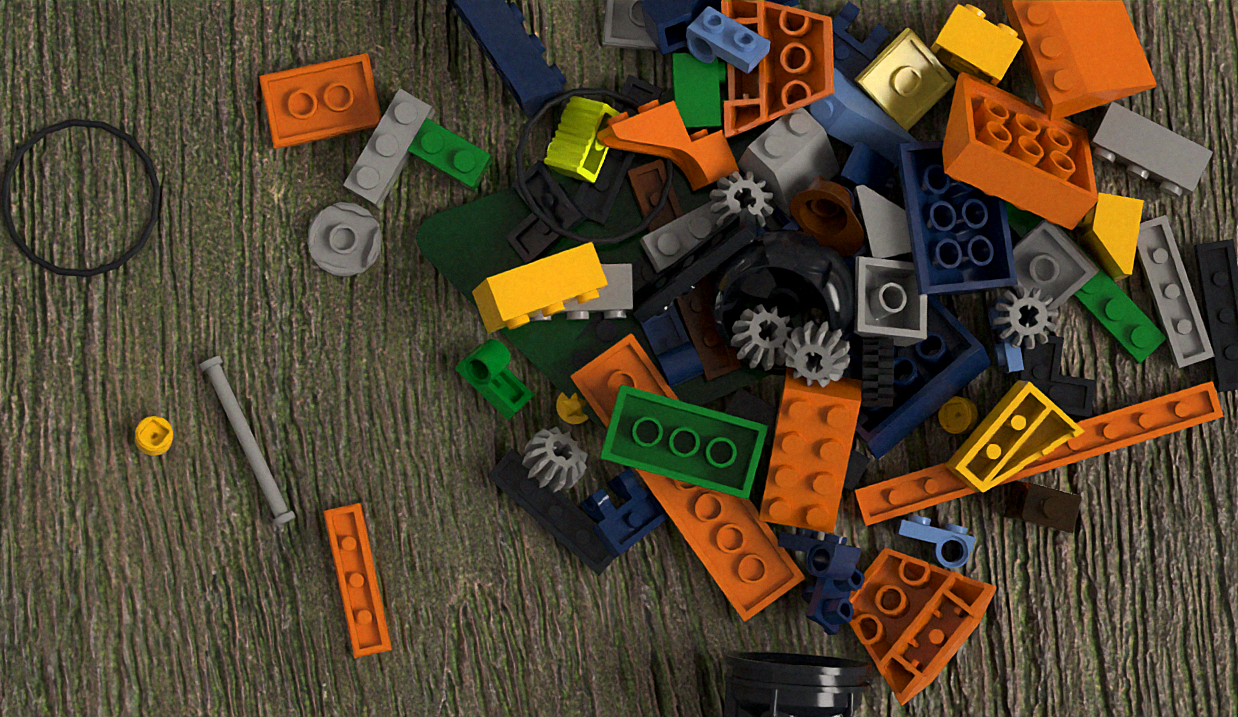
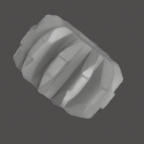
M732 171L729 175V180L721 177L716 183L718 189H713L709 195L713 201L717 202L709 208L710 213L721 214V217L716 222L717 226L721 227L742 210L739 208L740 201L736 200L738 197L743 198V205L747 206L746 208L756 217V228L761 229L766 224L764 217L770 216L773 212V208L766 204L773 198V193L762 192L761 190L765 186L766 180L761 179L755 184L753 182V172L750 171L744 175L743 179L738 171Z
M1020 285L1017 287V297L1010 291H1006L1003 294L1008 305L1003 303L995 304L994 309L1003 313L1004 317L993 319V325L1005 324L1006 329L1001 331L998 336L1000 339H1005L1013 334L1011 340V347L1018 348L1022 339H1024L1026 349H1033L1035 346L1034 337L1041 344H1045L1048 342V337L1043 330L1054 332L1057 329V326L1047 321V319L1058 316V310L1052 309L1047 311L1045 308L1046 305L1052 302L1053 298L1048 295L1039 301L1038 298L1041 290L1039 287H1034L1028 297L1026 287ZM1020 308H1022L1023 312L1027 310L1032 312L1033 316L1029 319L1032 324L1031 327H1029V323L1024 325L1019 323L1018 319L1022 316L1019 311Z
M762 304L757 305L754 311L744 310L740 315V320L736 321L732 326V332L736 335L731 339V346L741 348L737 354V359H744L746 356L751 359L749 362L750 369L755 368L759 362L765 371L770 370L774 363L778 366L785 363L788 354L784 352V347L787 341L791 339L794 328L786 327L790 321V315L783 316L782 318L777 316V306L772 307L769 313L766 312ZM764 335L767 338L763 340L761 336Z
M812 320L807 322L804 328L798 326V328L794 329L791 339L787 341L784 347V352L788 354L785 359V366L795 368L793 372L794 379L801 376L806 377L807 387L812 385L814 380H817L823 388L829 384L830 380H839L843 375V370L850 363V355L847 354L850 348L849 341L839 340L842 335L841 329L834 332L829 331L827 321L822 323L820 328Z
M557 426L549 431L544 428L538 431L526 444L523 451L526 456L522 465L531 469L528 478H537L539 480V488L548 485L553 493L561 488L567 490L573 487L583 476L587 468L585 462L588 454L579 450L582 441H573L570 431L562 434Z

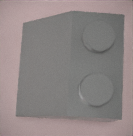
M803 107L781 116L747 147L737 164L745 174L748 171L753 172V182L755 184L761 179L766 180V184L761 190L773 193L771 200L789 217L792 216L790 201L795 194L805 190L816 176L821 175L826 181H830L840 171L825 129Z
M865 185L856 186L852 191L855 200L853 211L865 234L863 246L867 251L864 253V257L887 260L911 257L912 250L906 211Z
M862 256L856 257L854 333L863 338H894L895 346L904 347L927 339V295H918L914 263Z

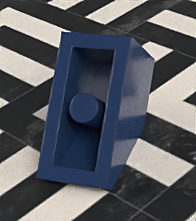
M856 141L836 183L848 188L850 191H853L856 186L865 185L879 195L882 194L887 197L896 179V176L890 174L895 164L864 143Z

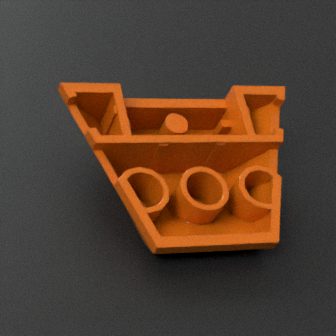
M721 0L722 14L771 41L770 50L767 55L748 74L727 62L728 100L724 101V130L726 139L834 94L833 27L831 17L765 0Z
M885 547L865 571L862 588L850 593L848 600L853 604L854 613L849 624L873 659L877 669L885 678L895 694L894 696L900 705L903 706L934 681L978 626L997 587Z

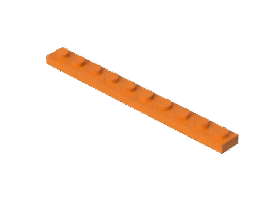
M1213 381L1075 422L1085 431L1084 433L1069 439L1054 448V451L1039 457L1024 466V469L994 487L1224 417ZM947 462L856 489L854 494L863 524L868 526L978 491L971 490L945 466Z

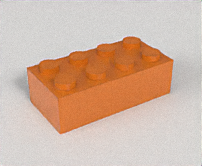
M787 367L761 495L759 521L833 533L861 404L862 380L841 377L837 381L830 380L829 384L824 388L817 380H814L813 384L807 387L806 377L801 376L794 379L793 372L795 369Z

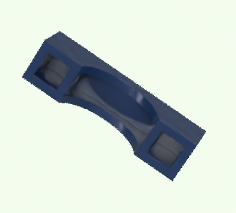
M643 0L640 2L646 32L662 55L687 46V27L708 6L721 12V0ZM765 0L790 7L800 4L799 0Z

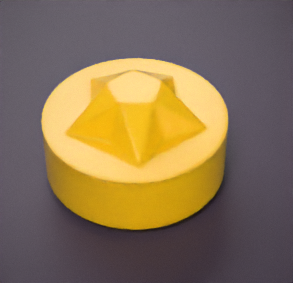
M563 392L559 395L556 408L562 420L570 424H580L589 418L583 413V407L587 404V401L580 399L577 393H574L570 399Z
M953 396L939 408L938 418L940 425L947 432L965 434L975 426L978 412L975 404L970 399Z
M150 416L139 422L135 431V443L140 451L147 455L156 456L165 453L170 448L173 439V429L167 420L158 416Z

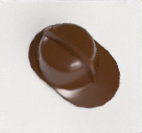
M819 175L814 178L813 182L805 190L795 194L790 201V212L805 233L817 238L818 245L831 247L842 257H850L860 251L864 244L865 234L860 222L852 211L851 196L842 185L833 181H826L823 176Z

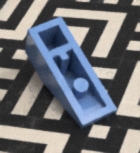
M836 68L834 69V94L803 107L825 129L827 134L852 147L856 141L864 143L895 164L893 169L899 165L896 145L899 143L918 142Z

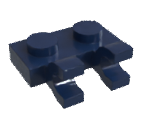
M848 1L832 22L834 69L836 68L861 90L862 88L854 79L877 57L875 52L889 36L890 31L878 23L864 43L861 44L845 31L861 10Z
M630 468L607 483L614 494L624 498L626 501L619 508L615 509L603 488L580 503L590 516L600 521L592 529L613 558L621 555L669 518L648 486L644 489L640 487Z

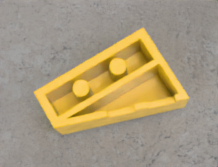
M589 242L488 277L472 291L486 331L489 334L507 326L510 330L530 322V317L541 313L543 317L554 315L565 310L564 304L577 300L578 305L593 301L600 297L598 291L607 286L608 282L593 243Z
M1018 380L945 466L971 490L984 493L1024 469V466L1041 456L1054 451V448L1085 431L1030 381Z

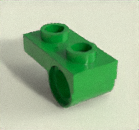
M488 339L483 344H479L462 359L455 370L509 421L535 394L507 368L511 361L507 347L498 340Z

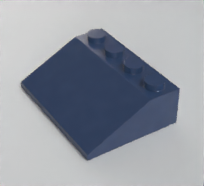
M448 0L527 119L532 117L545 101L565 93L562 84L567 82L555 63L548 66L541 55L546 51L534 32L528 36L521 25L525 18L514 2L507 5L505 0Z
M944 140L897 144L896 150L918 295H966L994 292L1018 285L1005 200L996 196H989L981 191V189L965 182H958L948 174H945L942 155Z
M927 295V339L907 347L894 345L893 407L862 406L861 393V404L854 436L876 460H879L991 365L983 345L934 295ZM853 327L847 339L850 346L847 352L850 355V363L843 370L842 377L862 380L863 337L854 333Z

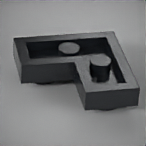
M538 160L524 172L525 184L537 208L558 227L572 232L587 219L543 161ZM514 181L512 186L527 204L518 186V181ZM533 213L505 236L525 264L540 260L565 238L553 232Z
M1047 335L1048 342L1045 344H1041L1034 337L1035 346L1030 350H1027L1023 343L1022 360L1024 370L1019 371L1018 380L1030 381L1065 414L1091 417L1096 380L1059 375L1064 337Z

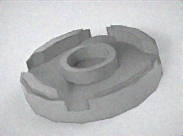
M339 202L325 208L314 217L308 229L307 244L312 258L321 269L334 276L351 277L363 273L375 263L381 252L382 234L378 222L368 210L355 203Z

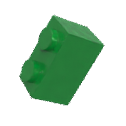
M672 53L673 100L687 132L696 133L703 129H707V132L720 131L721 121H724V101L727 100L726 98L720 99L719 84L726 83L725 62H718L717 57L711 63H704L695 58L692 53Z
M425 118L407 149L410 156L474 193L493 162L492 156L488 152L429 118Z

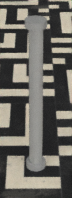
M216 356L208 359L199 366L202 372H207L275 516V519L272 520L275 527L293 520L296 516L293 511L289 512L220 366L223 363L221 357Z

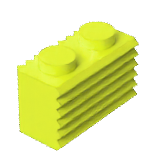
M573 96L569 98L570 102L567 103V107L562 112L561 123L558 124V130L555 131L556 136L552 138L553 141L548 146L544 164L564 176L594 184L609 147H605L599 142L596 133L608 127L606 120L621 113L606 103Z

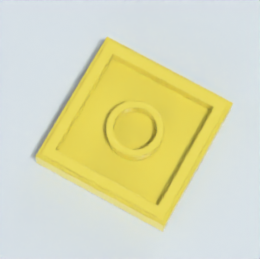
M906 28L854 79L869 98L907 132L957 82L910 28Z

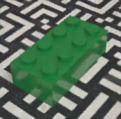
M621 384L618 387L599 458L748 500L768 425Z

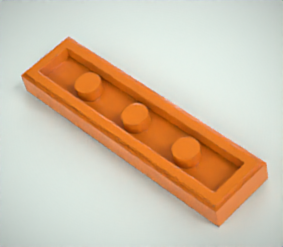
M357 503L325 510L323 513L354 658L392 650L362 505Z

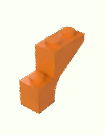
M658 99L637 108L638 115L630 118L627 112L616 115L606 120L607 128L596 133L599 142L605 147L661 156L672 160L683 171L693 191L717 182L721 177H728L732 171H740L723 130L709 135L707 129H703L688 135L674 100L660 105Z

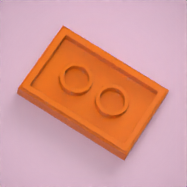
M368 53L259 76L275 150L376 129L382 119Z

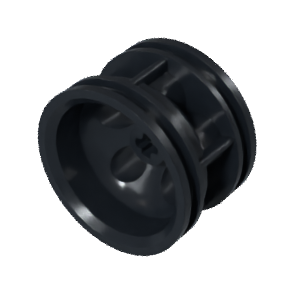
M733 652L726 654L725 663L732 665V671L724 674V680L726 681L724 717H854V712L862 704V692L870 691V683L863 681V676L871 673L872 665L867 662L831 656L780 652Z

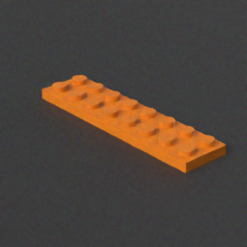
M632 333L570 376L606 429L618 387L621 384L679 400ZM636 469L744 622L805 579L785 548L778 546L779 540L765 521H759V512L749 498L747 500Z

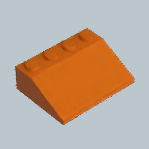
M1001 0L1012 29L1018 33L1017 38L1023 41L1020 49L1050 122L1157 86L1122 0Z
M961 71L957 78L942 146L944 173L958 182H965L981 189V191L989 196H996L1008 201L1020 210H1028L1039 215L1051 224H1059L1073 230L1098 201L1087 129L1065 118L1050 122L1045 109Z

